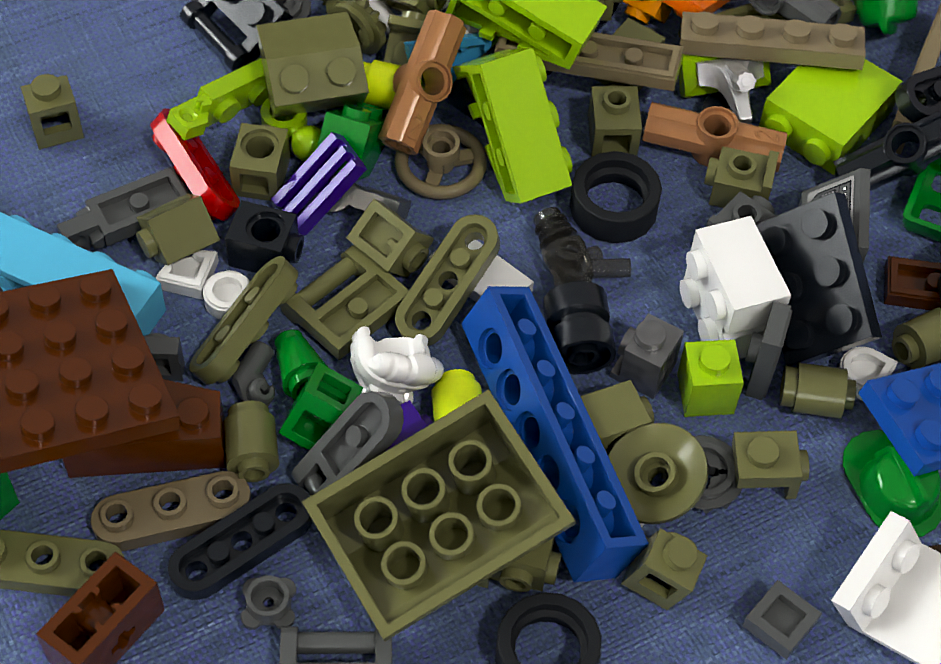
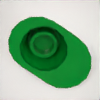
M853 0L862 25L866 27H880L884 35L895 34L898 25L914 19L918 11V0Z
M883 430L865 431L850 440L843 452L842 466L849 483L875 525L880 528L892 511L910 520L918 537H923L936 529L941 521V478L939 471L914 477Z

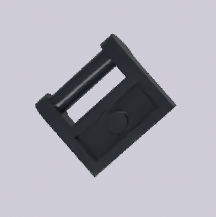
M192 0L182 8L180 18L190 29H197L225 57L224 63L232 72L256 61L261 55L256 25L287 21L293 18L277 0ZM218 8L247 36L242 44L237 45L210 18Z

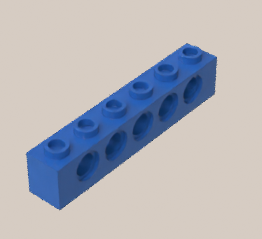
M488 286L461 325L491 394L575 519V525L554 537L574 583L617 578L649 545L530 287Z

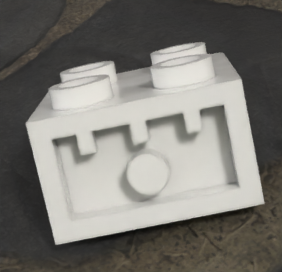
M891 511L831 601L849 627L915 664H941V553L922 544L910 520Z

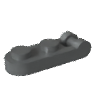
M369 391L359 395L295 466L291 475L297 485L304 490L306 489L309 495L312 496L384 453L402 431L404 418L400 402L392 394L386 392Z

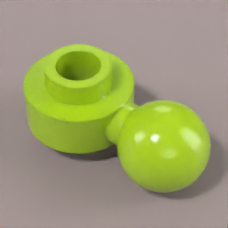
M269 98L263 102L260 110L261 124L288 129L294 155L305 162L317 149L321 129L313 125H307V112L272 118Z

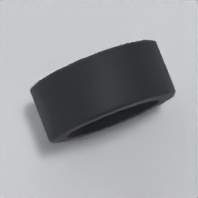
M619 151L599 153L586 159L575 171L569 205L572 218L584 233L596 240L614 244L631 242L645 235L656 222L662 186L657 172L651 165L634 154ZM614 182L624 184L637 191L643 198V204L632 211H609L594 204L588 197V191L603 183Z
M540 592L523 597L506 611L498 626L495 653L496 664H521L515 652L516 639L522 629L538 622L557 623L568 628L577 637L580 644V658L577 664H599L602 635L595 617L581 602L564 594Z

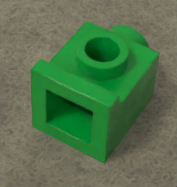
M318 362L289 409L278 433L292 440L298 446L310 450L348 406L361 394L363 387Z

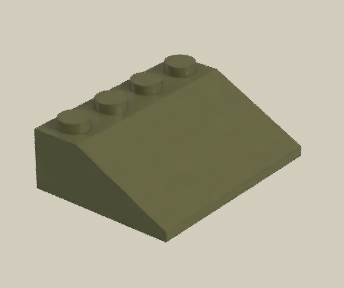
M489 389L302 501L384 641L389 640L576 524L575 519Z

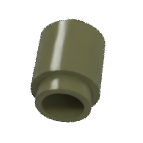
M941 308L932 309L895 327L892 340L893 353L899 362L910 369L930 366L941 360Z
M799 362L796 367L784 366L780 386V406L791 407L792 413L841 419L844 409H853L856 396V380L848 379V370L846 368Z
M252 400L238 402L228 409V417L223 422L227 471L237 473L238 478H244L246 482L262 481L279 467L275 417L269 413L268 406L263 402Z

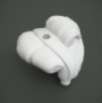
M362 326L352 336L350 360L359 385L363 387L362 393L369 391L386 392L392 394L400 402V405L409 400L413 402V391L427 388L430 384L436 383L444 373L443 364L437 358L431 357L429 347L427 346L428 338L423 334L416 335L414 339L410 337L384 338L377 342L370 336L369 327Z

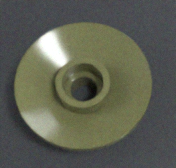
M668 423L643 425L622 436L608 455L639 523L662 524L678 519L696 505L706 488L708 461L705 452L697 439L679 426ZM660 473L668 474V480L664 484L657 487L652 486V480L656 475Z

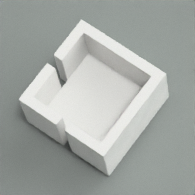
M752 216L696 229L691 251L687 252L686 255L687 268L684 280L680 281V294L683 303L687 308H693L698 319V332L701 341L735 339L739 359L746 357L753 332L764 333L773 301L788 305L791 294Z

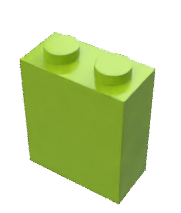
M866 59L863 70L798 65L766 98L759 126L786 132L788 134L786 146L804 156L812 164L818 165L834 175L837 169L833 161L856 151L893 111L896 103L895 91L903 81Z

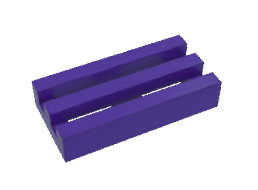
M331 132L271 200L276 206L282 207L283 211L297 214L298 234L306 236L367 170V167L343 135ZM345 161H347V164H346V165L340 170V172L331 180L330 177L339 169V167H340ZM316 193H319L318 196L307 206V208L302 213H300V210L307 204V202Z

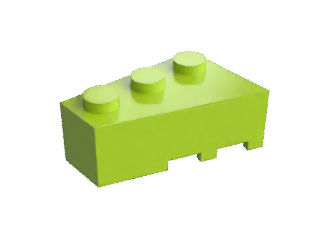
M450 0L445 13L453 14L464 21V24L480 29L479 37L492 41L497 35L519 43L517 49L533 47L535 55H539L542 60L570 70L594 33L607 6L597 0Z
M533 47L501 50L452 66L457 80L466 77L475 99V103L469 104L468 108L473 120L482 117L489 144L485 145L484 148L505 201L524 203L572 186L569 175L573 169L571 157L567 149L561 146L556 129L560 124L559 115L553 102L548 101L543 84L547 78L546 69L540 56L535 55Z

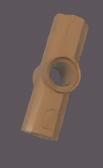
M439 10L427 12L408 63L400 66L394 74L393 87L395 96L378 136L382 140V144L393 150L409 155L418 154L437 103L447 98L452 90L453 78L450 70L467 29L464 26V21L453 14H447ZM421 75L425 80L424 90L421 86Z
M652 102L642 141L691 152L693 158L699 164L708 167L710 157L719 159L722 146L766 156L769 155L770 150L779 152L775 172H778L788 134L739 122L731 110L720 106L708 107L699 113Z

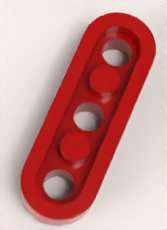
M164 108L150 123L151 129L154 132L152 135L154 143L167 153L174 164L172 168H174L182 183L188 186L192 194L201 196L211 220L217 218L227 221L239 207L240 200L200 137L197 136L184 141L176 130L166 122L170 109Z

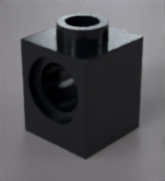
M241 200L225 236L228 264L230 267L257 273L267 262L278 256H283L289 263L297 264L304 246V236L298 234L297 214Z

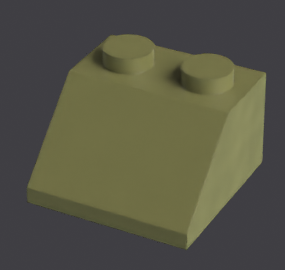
M348 12L256 25L272 118L343 107L344 104L357 105V103H364L369 93L361 47Z

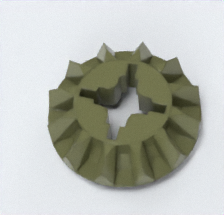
M327 0V14L348 12L363 54H375L387 42L386 35L384 34L387 27L378 18L380 12L370 7L369 0Z

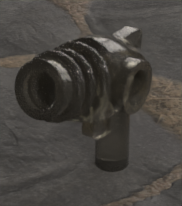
M557 207L545 208L534 217L535 234L539 238V246L544 263L552 274L554 288L573 281L592 282L593 278L631 277L630 258L603 259L602 251L598 246L587 248L583 239L577 235V230L571 227L567 217Z

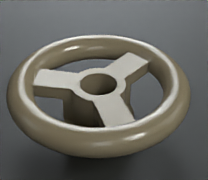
M430 124L423 137L418 153L427 160L429 168L425 182L418 179L410 170L408 163L409 154L396 150L394 159L397 175L408 189L423 197L438 200L453 199L467 194L481 182L487 168V156L481 142L469 131L450 124ZM460 143L465 145L468 149L460 150ZM473 164L471 172L463 180L455 184L440 186L443 175L449 173L455 166Z

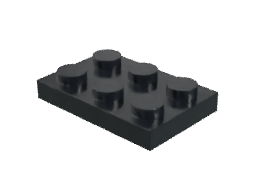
M833 192L756 224L791 294L788 305L791 306L793 311L782 348L786 366L796 367L798 362L810 363L882 338L845 194Z

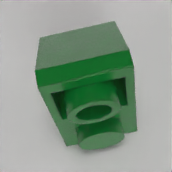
M357 103L356 106L344 104L343 109L326 112L317 148L331 132L343 135L367 167V170L358 180L369 177L385 146L382 144V140L378 138L386 118L382 116L384 109L368 103ZM345 161L334 174H338L340 170L347 164V161Z

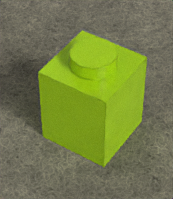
M735 339L685 342L677 372L684 417L735 413L744 384Z

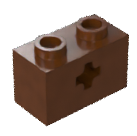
M115 551L36 633L47 660L51 664H116L165 611L158 584Z

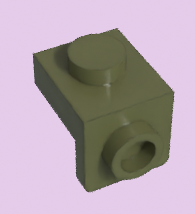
M797 430L734 432L732 450L737 488L784 487L785 499H796L801 482L808 481L810 469L807 450H799Z

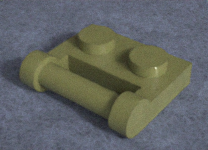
M352 245L341 253V260L300 292L294 293L287 302L279 306L292 323L302 326L333 356L340 360L351 351L350 345L354 333L362 326L369 327L370 335L381 328L395 316L398 306L409 289L358 247ZM352 275L358 277L317 310L312 308V306Z

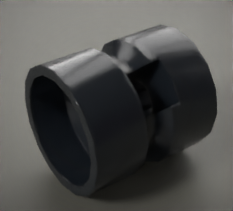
M573 281L551 289L543 300L545 322L569 373L573 375L589 374L609 366L615 359L616 348L613 330L609 324L610 312L607 294L603 287L593 282Z

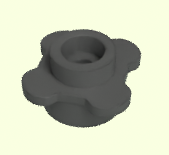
M266 575L259 578H251L244 583L242 591L246 599V609L241 613V622L246 628L255 630L261 625H275L281 630V626H292L294 624L295 613L291 610V599L296 595L297 589L291 579H280L276 576ZM266 600L274 602L272 607H265L263 604Z

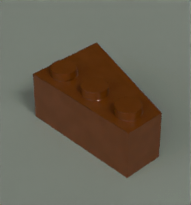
M163 379L180 415L179 430L62 458L68 477L77 478L226 468L223 429L225 418L220 391Z

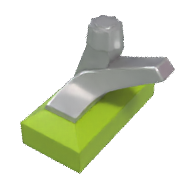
M683 55L678 75L680 96L691 97L720 91L739 122L747 124L752 123L750 90L754 87L772 85L770 62Z

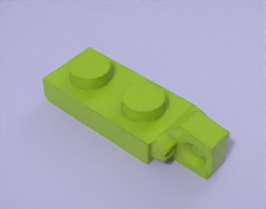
M260 58L201 86L196 97L170 109L166 122L185 141L203 135L206 127L218 121L220 123L228 122L239 111L251 105H262L269 98L262 59Z

